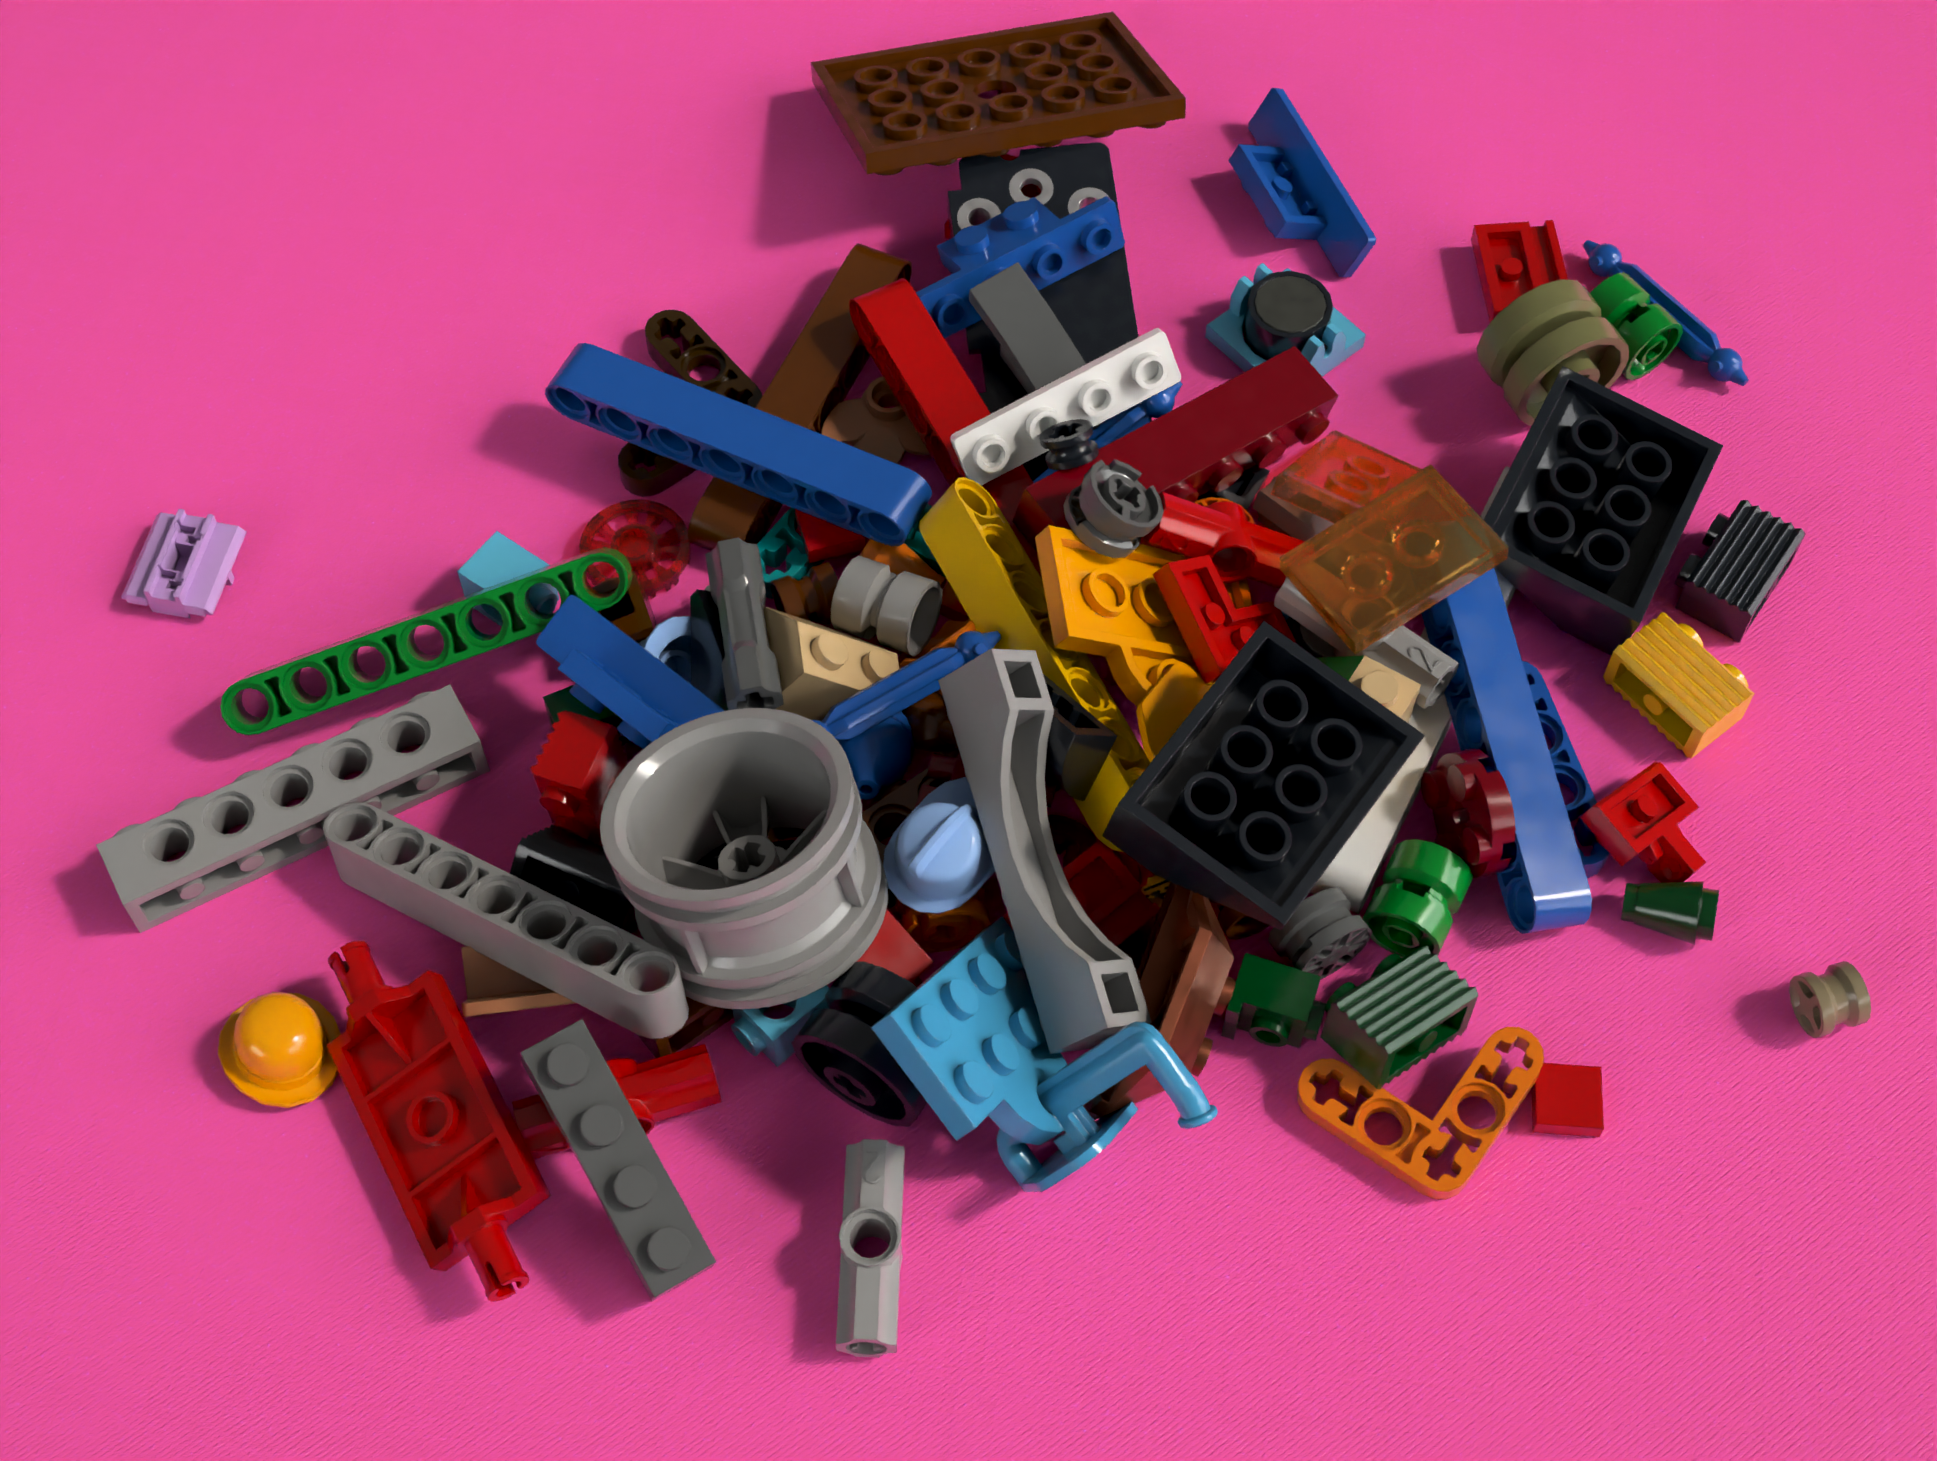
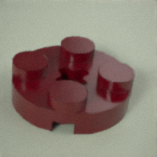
M1468 749L1443 755L1439 759L1435 770L1425 772L1421 779L1422 796L1427 806L1433 810L1434 822L1438 833L1435 838V844L1445 847L1461 857L1470 867L1473 878L1498 874L1508 867L1511 858L1500 860L1503 854V844L1515 842L1516 831L1513 805L1505 780L1499 770L1486 772L1484 766L1478 760L1488 756L1479 749Z

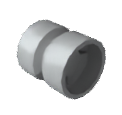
M857 556L845 567L838 580L831 606V623L836 630L866 640H871L877 635L880 645L916 656L928 644L935 630L942 604V588L937 581L907 571H903L896 576V574L890 572L889 565Z

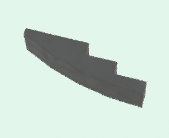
M1018 262L969 290L970 303L1001 344L1000 356L1028 394L1086 365L1055 314ZM1100 423V424L1094 426V427H1093V430H1095V429H1096L1098 426H1100L1102 423Z

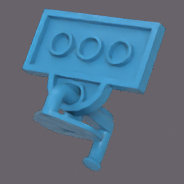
M1003 916L983 929L871 1027L956 1141L974 1130L987 1116L999 1127L996 1138L998 1153L1004 1165L1024 1192H1043L1084 1166L1110 1144L1137 1112L1138 1108L1131 1101L1123 1108L1096 1121L1093 1120L1083 1105L1144 1065L1147 1066L1175 1104L1180 1114L1178 1125L1181 1128L1190 1129L1204 1125L1213 1120L1218 1113L1217 1108L1209 1104L1195 1078L1162 1034L1148 1023L1133 1022L1126 1025L1069 1064H1067L1061 1053L1050 1054L1044 1031L1040 1025L1039 1014L1027 974L1021 962L1014 931ZM1056 1137L1053 1142L1059 1150L1043 1163L1038 1161L1026 1145V1143L1041 1145Z

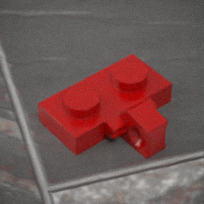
M1655 761L1596 803L1580 817L1594 833L1598 843L1610 852L1621 867L1639 854V858L1647 864V870L1661 883L1684 882L1706 863L1684 837L1678 826L1680 822L1697 810L1699 806L1661 762Z

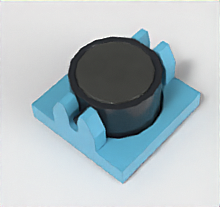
M1262 263L1257 266L1253 282L1245 275L1239 279L1231 295L1229 309L1207 324L1205 337L1244 372L1296 346L1323 377L1363 348L1366 334L1333 307L1331 295L1321 282L1308 274L1294 272L1289 268L1282 272L1273 273L1272 270Z

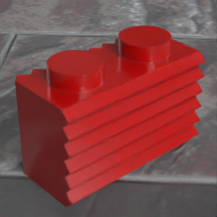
M564 710L557 713L559 721L552 724L554 732L546 735L549 742L541 745L543 753L535 756L538 764L530 767L541 794L539 802L547 809L553 825L603 846L600 822L604 802L616 778L628 764V759L625 757L626 753L623 751L624 747L621 745L622 741L619 739L620 735L617 733L616 727Z

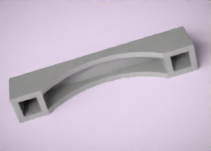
M991 648L941 678L938 682L1050 1054L1092 1049L1128 1024L1133 1022L1150 1024L1152 1021L1132 958L1111 943L1086 915L1068 885L1055 851L1047 816L1045 789L1047 742L1054 708L1036 650Z

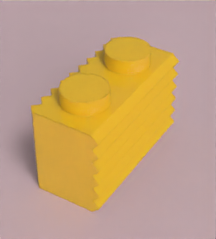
M1661 612L1656 619H1652L1639 632H1635L1631 638H1627L1622 645L1617 646L1603 675L1606 684H1611L1615 692L1621 693L1623 700L1630 701L1632 708L1638 709L1641 716L1647 717L1651 725H1656L1658 732L1664 733L1668 741L1674 742L1677 749L1683 750L1687 758H1693L1741 720L1755 694L1748 688V682L1738 668L1731 664H1721L1703 648L1700 636L1692 627L1684 623L1677 624L1665 612Z

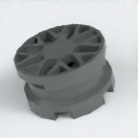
M1115 459L1110 465H1105L1103 460L1095 463L1085 474L1081 485L1067 495L1063 505L1065 519L1073 533L1092 550L1111 558H1125L1134 552L1139 546L1141 537L1150 533L1160 523L1164 512L1161 497L1155 487L1150 486L1146 489L1137 480L1142 473L1129 464Z
M1328 888L1303 900L1282 930L1273 927L1269 933L1268 942L1280 957L1289 958L1291 963L1294 964L1293 968L1321 976L1320 980L1351 961L1369 942L1372 930L1360 915H1352L1350 913L1352 904L1340 888Z

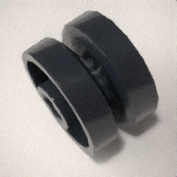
M863 961L855 962L835 980L825 994L829 1009H815L791 1043L795 1055L807 1071L824 1087L847 1104L876 1120L893 1126L910 1127L926 1106L927 1101L871 1027L914 991L917 986L883 967Z

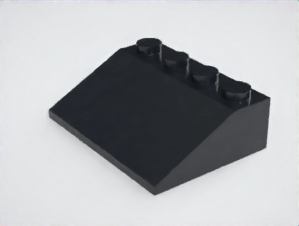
M1562 366L1480 525L1487 541L1494 568L1560 630L1612 655L1617 646L1622 645L1627 638H1630L1640 625L1723 445Z
M1263 621L1118 803L1102 836L1156 876L1282 930L1425 735Z

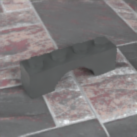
M583 1019L522 1051L521 1060L527 1074L551 1118L563 1134L585 1172L614 1228L622 1248L651 1301L653 1302L713 1267L716 1263L715 1258Z

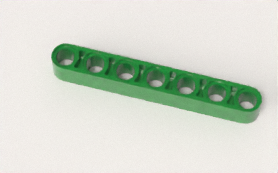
M608 547L593 549L255 671L240 679L225 691L220 705L222 718L237 733L245 735L259 734L542 632L555 613H541L534 609L530 603V588L536 583H547L555 587L560 594L561 605L568 596L575 595L596 611L609 608L618 603L631 586L633 577L631 564L626 556L616 549ZM602 561L615 567L620 580L618 588L610 593H601L594 590L587 581L586 574L589 565ZM479 604H488L495 607L502 616L503 624L501 631L497 634L489 635L477 630L472 622L473 608ZM429 625L439 630L444 640L441 654L428 655L418 649L414 640L415 630L418 626ZM360 647H374L382 653L386 664L383 675L372 676L361 670L357 663V653ZM302 668H315L324 675L327 682V690L324 696H312L303 690L299 681ZM245 689H256L264 694L269 706L266 717H255L245 710L242 704V694Z

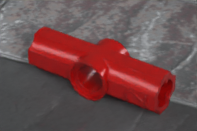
M1165 492L1158 493L1164 510L1160 523L1150 533L1141 537L1140 540L1141 543L1186 558L1210 555L1223 583L1249 578L1278 589L1281 588L1287 575L1299 562L1303 564L1307 561L1313 563L1315 559L1311 543L1248 522L1244 509L1236 503L1222 501L1202 506Z
M705 1044L639 1064L635 1060L628 1058L606 1061L646 1135L654 1128L655 1122L722 1102ZM539 1094L512 1102L516 1125L533 1159L570 1149L569 1144L554 1123Z

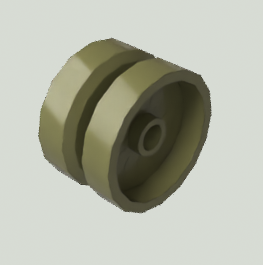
M1560 279L1530 290L1516 298L1499 312L1483 331L1477 346L1478 361L1491 380L1503 388L1504 398L1517 417L1528 426H1532L1562 366L1610 388L1620 377L1629 360V346L1616 328L1607 319L1601 317V308L1581 283L1577 280Z

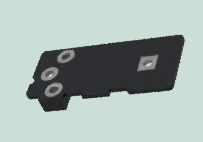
M1102 143L1020 150V155L1011 161L1004 160L1000 156L992 157L982 154L963 157L959 162L961 190L948 191L947 214L951 238L955 237L960 230L966 227L979 225L1003 213L1011 204L1031 199L1024 196L1021 192V188L1027 184L1037 185L1041 189V194L1035 198L1059 219L1107 196L1115 202L1120 220L1110 152L1108 147ZM1124 246L1039 290V293L1055 314L1086 364L1138 337ZM983 319L966 327L969 355L981 354L986 392L978 394L990 413L992 414L1028 395L1000 356L1001 344ZM1049 450L1022 464L1032 481L1048 469L1045 455Z

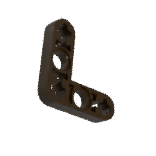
M674 309L663 310L654 314L648 320L645 326L648 353L652 360L666 374L756 408L762 398V393L758 386L689 315ZM665 335H669L673 339L681 337L684 353L681 355L680 347L671 338L662 339V337ZM701 365H711L720 371L714 379L709 381H698L690 377V372ZM629 442L621 449L618 455L621 481L625 489L641 497L659 494L697 470ZM643 463L647 467L655 465V469L648 472L643 467L636 469L635 466Z

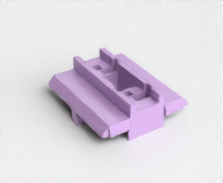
M178 509L176 515L159 513L156 515L121 598L126 600L127 603L143 606L149 604L152 612L189 619L190 614L204 617L206 614L213 615L225 584L232 585L235 577L231 570L247 532L239 526L217 522L213 514H208L207 518L187 515L184 509Z

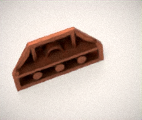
M1170 882L1136 968V973L1152 1021L1150 1025L1154 1026L1162 1034L1189 1072L1198 1077L1208 1060L1213 1040L1204 1037L1212 1015L1215 1013L1221 1016L1224 1013L1235 988L1236 980L1228 977L1234 956L1209 898ZM1144 1065L1083 1106L1095 1121L1123 1108L1131 1101L1135 1104L1165 1090L1147 1066Z

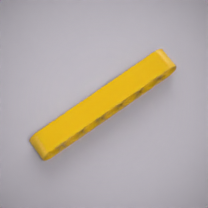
M965 477L957 478L919 521L921 535L970 620L974 622L975 629L981 633L993 631L1000 633L1001 640L993 649L1036 650L1042 673L1118 736L1085 801L1076 799L1074 801L1096 837L1111 849L1123 852L1102 835L1118 803L1151 762L1086 653L1054 648L1043 581L993 497L977 482Z

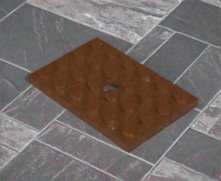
M1114 12L811 62L812 82L866 174L894 175L906 167L923 164L945 166L954 163L957 158L980 154L992 157L1001 156L1014 148L1031 145L1052 147L1060 144L1064 139L1081 136L1103 138L1112 135L1115 130L1132 127L1159 128L1165 125L1167 121L1186 118V97ZM997 90V95L991 99L978 97L980 93Z

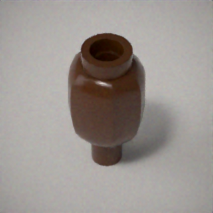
M934 692L902 710L912 728L915 749L939 752L950 746L958 748L951 722L947 716V708L943 696Z

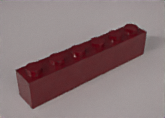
M1293 346L1100 448L1099 455L1089 463L1072 469L1058 470L1026 487L1012 522L1036 551L1035 537L1048 525L1071 530L1065 519L1063 507L1066 497L1073 489L1081 485L1085 474L1100 460H1103L1105 465H1110L1114 459L1129 464L1142 473L1137 480L1146 489L1154 486L1158 493L1165 492L1195 503L1200 495L1211 489H1214L1216 492L1227 489L1239 479L1244 471L1257 464L1259 468L1271 465L1291 445L1299 441L1306 445L1317 439L1329 426L1330 421L1327 417L1339 395L1296 346Z

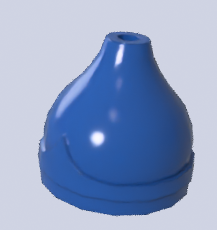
M902 711L851 740L838 741L850 763L860 798L864 800L874 798L877 794L883 793L891 784L902 780L911 764L915 747L912 728Z

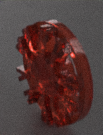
M636 499L608 506L589 521L580 539V554L593 549L608 547L616 549L625 555L631 564L632 572L635 571L647 597L650 596L651 599L656 597L657 591L664 588L667 592L671 589V585L676 586L679 583L678 577L684 571L686 565L690 564L691 543L688 540L686 524L674 510L655 501ZM640 513L648 514L645 525L638 524ZM624 515L628 525L621 527L617 531H614L607 524L609 521ZM663 520H666L674 527L663 534L656 535L654 532ZM597 536L604 540L610 541L611 544L603 541L594 540V537ZM664 560L674 561L668 569L658 564ZM606 562L595 566L593 564L589 565L586 574L594 586L604 580L619 577L616 571L608 578L615 570V567ZM652 569L656 577L649 580L645 572Z

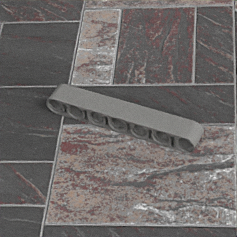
M362 802L349 803L338 807L325 819L323 831L340 879L347 885L465 946L472 947L475 951L640 1036L650 1039L664 1038L676 1033L687 1021L689 1008L679 965L675 957L669 952L370 804Z

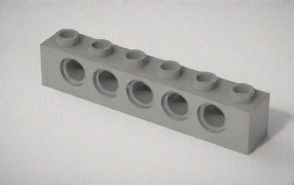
M449 684L434 692L420 693L409 700L407 704L379 717L363 719L354 724L350 730L324 742L303 746L295 751L291 757L262 770L248 771L237 777L233 783L207 795L186 799L173 810L143 824H133L124 827L114 837L96 844L124 908L139 932L142 933L329 846L323 831L324 821L332 811L340 806L362 802L394 816L485 774L490 769L481 741L453 688ZM421 745L413 752L401 753L407 747ZM363 771L361 775L354 779L343 780L353 772ZM305 798L295 806L285 807L294 799ZM246 824L240 831L226 834L231 828ZM186 851L179 859L167 862L172 855Z

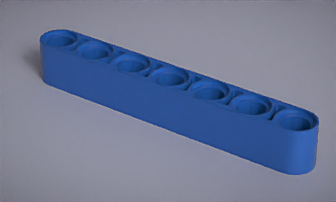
M577 344L545 388V396L548 402L562 415L574 421L885 545L900 546L905 543L932 497V490L927 481L909 468L592 344Z
M1474 522L1415 527L1407 537L1406 560H1408L1409 573L1428 639L1431 645L1459 663L1456 675L1447 686L1444 694L1460 750L1479 749L1488 756L1478 761L1482 763L1486 772L1499 770L1505 780L1513 805L1516 827L1515 842L1503 844V854L1500 859L1511 858L1503 872L1496 874L1510 921L1515 929L1522 934L1583 925L1589 920L1592 911V896L1484 533L1479 525Z

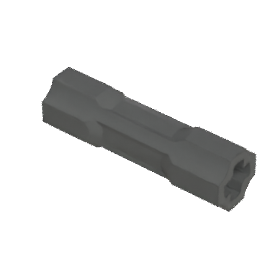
M739 537L718 541L716 547L709 553H706L705 556L711 596L718 607L725 651V657L721 666L728 710L744 708L776 709L783 705L784 702L777 659L769 648L762 604L766 589L759 548L757 544L746 543Z

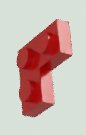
M1210 555L1168 562L1153 574L1164 597L1166 606L1171 612L1191 653L1193 662L1198 667L1206 685L1215 683L1263 621L1296 643L1281 610L1274 606V601L1238 609L1235 608Z

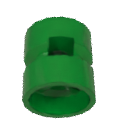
M1625 272L1614 274L1590 292L1601 308V317L1607 319L1616 328L1629 346V360L1622 372L1627 379H1639L1650 373L1669 356L1680 341L1683 333L1682 325L1661 305L1657 303L1649 305L1650 294L1629 274Z
M1412 839L1404 840L1397 844L1382 877L1383 885L1376 888L1363 916V920L1372 930L1371 939L1385 950L1396 953L1400 957L1408 955L1420 946H1428L1431 954L1439 955L1453 923L1451 915L1459 911L1473 879L1470 867L1461 857L1433 842Z

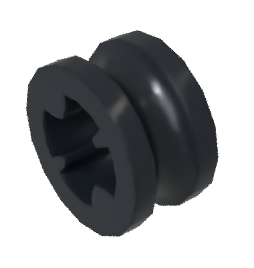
M1076 419L1064 421L1045 429L1040 434L1041 446L1049 449V452L1045 455V462L1049 469L1067 470L1089 463L1099 455L1098 444L1095 441L1089 440L1094 431L1089 420Z

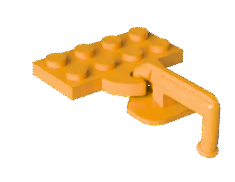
M1048 525L1035 537L1054 648L1106 657L1113 679L1125 696L1137 706L1136 714L1143 750L1149 761L1152 762L1214 684H1205L1153 576L1157 570L1168 562L1189 558L1139 544L1135 551L1125 558H1111L1099 554L1086 546L1072 530ZM1247 578L1236 582L1223 583L1236 609L1252 605Z

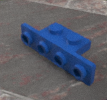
M1271 88L1248 124V128L1259 146L1239 144L1228 161L1241 180L1243 189L1250 195L1262 215L1267 229L1275 238L1317 240L1338 276L1351 277L1375 245L1376 237L1282 88Z
M1105 196L1061 219L1035 197L1027 201L1011 204L1003 213L979 225L966 227L960 230L955 237L937 245L942 265L952 274L917 291L916 294L945 339L982 320L969 301V290L1017 262L1020 264L1039 291L1121 249L1125 244L1116 204L1112 199Z
M575 595L567 597L536 640L538 647L561 664L558 669L575 682L569 692L593 711L601 714L604 708L607 707L623 719L617 730L642 749L665 733L689 721L726 711Z

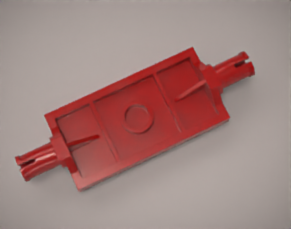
M365 941L349 942L340 947L346 961H342L338 952L332 953L328 958V964L334 970L350 1005L346 1007V1014L348 1016L347 1030L326 1046L430 1269L445 1272L469 1255L484 1286L487 1299L491 1302L504 1300L516 1293L512 1282H515L519 1289L524 1288L529 1283V1276L523 1270L505 1231L508 1226L545 1201L551 1194L443 976L427 970L406 986L397 988L387 986L371 956L369 945Z

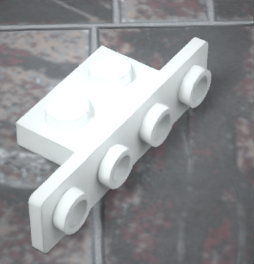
M1155 328L953 433L950 441L966 478L982 486L1047 452L1049 449L1043 448L1039 440L1040 434L1045 429L1064 421L1076 419L1089 420L1094 427L1178 383L1181 380V373L1168 338L1161 329Z

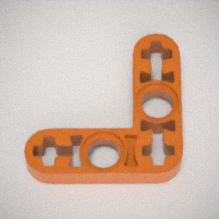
M1505 1027L1495 1031L1487 1039L1433 1121L1385 1089L1381 1088L1379 1090L1375 1088L1359 1072L1336 1059L1322 1058L1311 1062L1302 1071L1298 1080L1297 1101L1301 1111L1310 1120L1421 1194L1432 1199L1446 1200L1457 1196L1466 1187L1534 1085L1544 1063V1050L1539 1040L1530 1031L1520 1027ZM1514 1046L1520 1048L1525 1052L1522 1063L1528 1070L1526 1071L1516 1066L1512 1069L1500 1090L1495 1084L1490 1083L1498 1072L1502 1056L1496 1051L1500 1050L1504 1053H1509ZM1482 1074L1486 1081L1478 1079L1476 1076ZM1331 1078L1340 1082L1338 1095L1353 1106H1355L1357 1095L1361 1094L1367 1098L1358 1108L1352 1126L1343 1122L1347 1117L1348 1107L1332 1098L1328 1099L1324 1105L1315 1101L1316 1088L1312 1084L1314 1081L1325 1085ZM1503 1092L1513 1094L1512 1098L1508 1099ZM1470 1096L1482 1097L1492 1104L1495 1110V1122L1484 1129L1470 1128L1460 1120L1458 1104ZM1377 1112L1392 1114L1400 1121L1403 1134L1396 1143L1390 1145L1374 1143L1364 1130L1366 1119ZM1445 1126L1451 1134L1441 1132L1440 1130ZM1453 1135L1458 1141L1463 1142L1455 1154L1451 1169L1457 1176L1454 1178L1451 1175L1443 1174L1438 1181L1431 1179L1427 1175L1430 1163L1424 1157L1428 1155L1431 1158H1439ZM1465 1144L1477 1147L1478 1149L1475 1152H1471Z

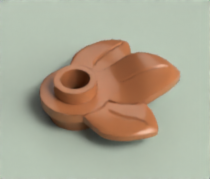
M883 376L870 383L862 398L839 403L830 412L822 428V435L896 464L901 463L905 452L920 456L931 455ZM888 405L896 406L893 408H884Z

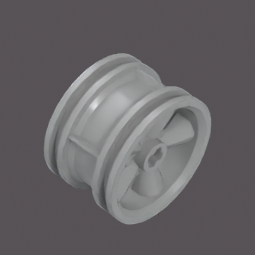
M744 708L722 711L689 721L660 736L639 752L616 778L604 802L600 822L602 845L624 895L634 906L635 918L643 940L669 952L675 957L679 965L685 995L697 1002L727 1009H758L776 1006L807 996L837 979L857 962L869 948L883 923L888 903L887 878L872 832L862 819L861 798L845 751L835 737L821 725L806 717L777 709ZM769 829H805L787 850L774 846L768 839ZM725 843L727 844L718 858L719 869L717 871L696 864L714 849Z

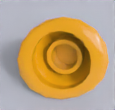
M271 992L250 999L230 1015L219 1034L218 1056L225 1075L241 1093L263 1105L290 1108L314 1101L332 1086L338 1074V1069L326 1045L341 1035L333 1015L319 1001L300 993Z

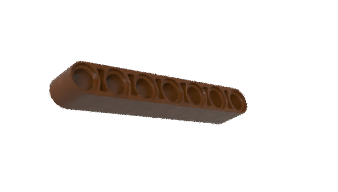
M859 243L856 244L846 257L756 406V409L822 434V428L828 415L839 403L845 400L870 357L868 350L853 325L849 312L850 299L901 278L906 279L910 283L912 275L911 262ZM713 477L692 514L688 528V540L690 543L710 551L716 547L718 541L738 537L746 543L758 544L766 535L783 504Z

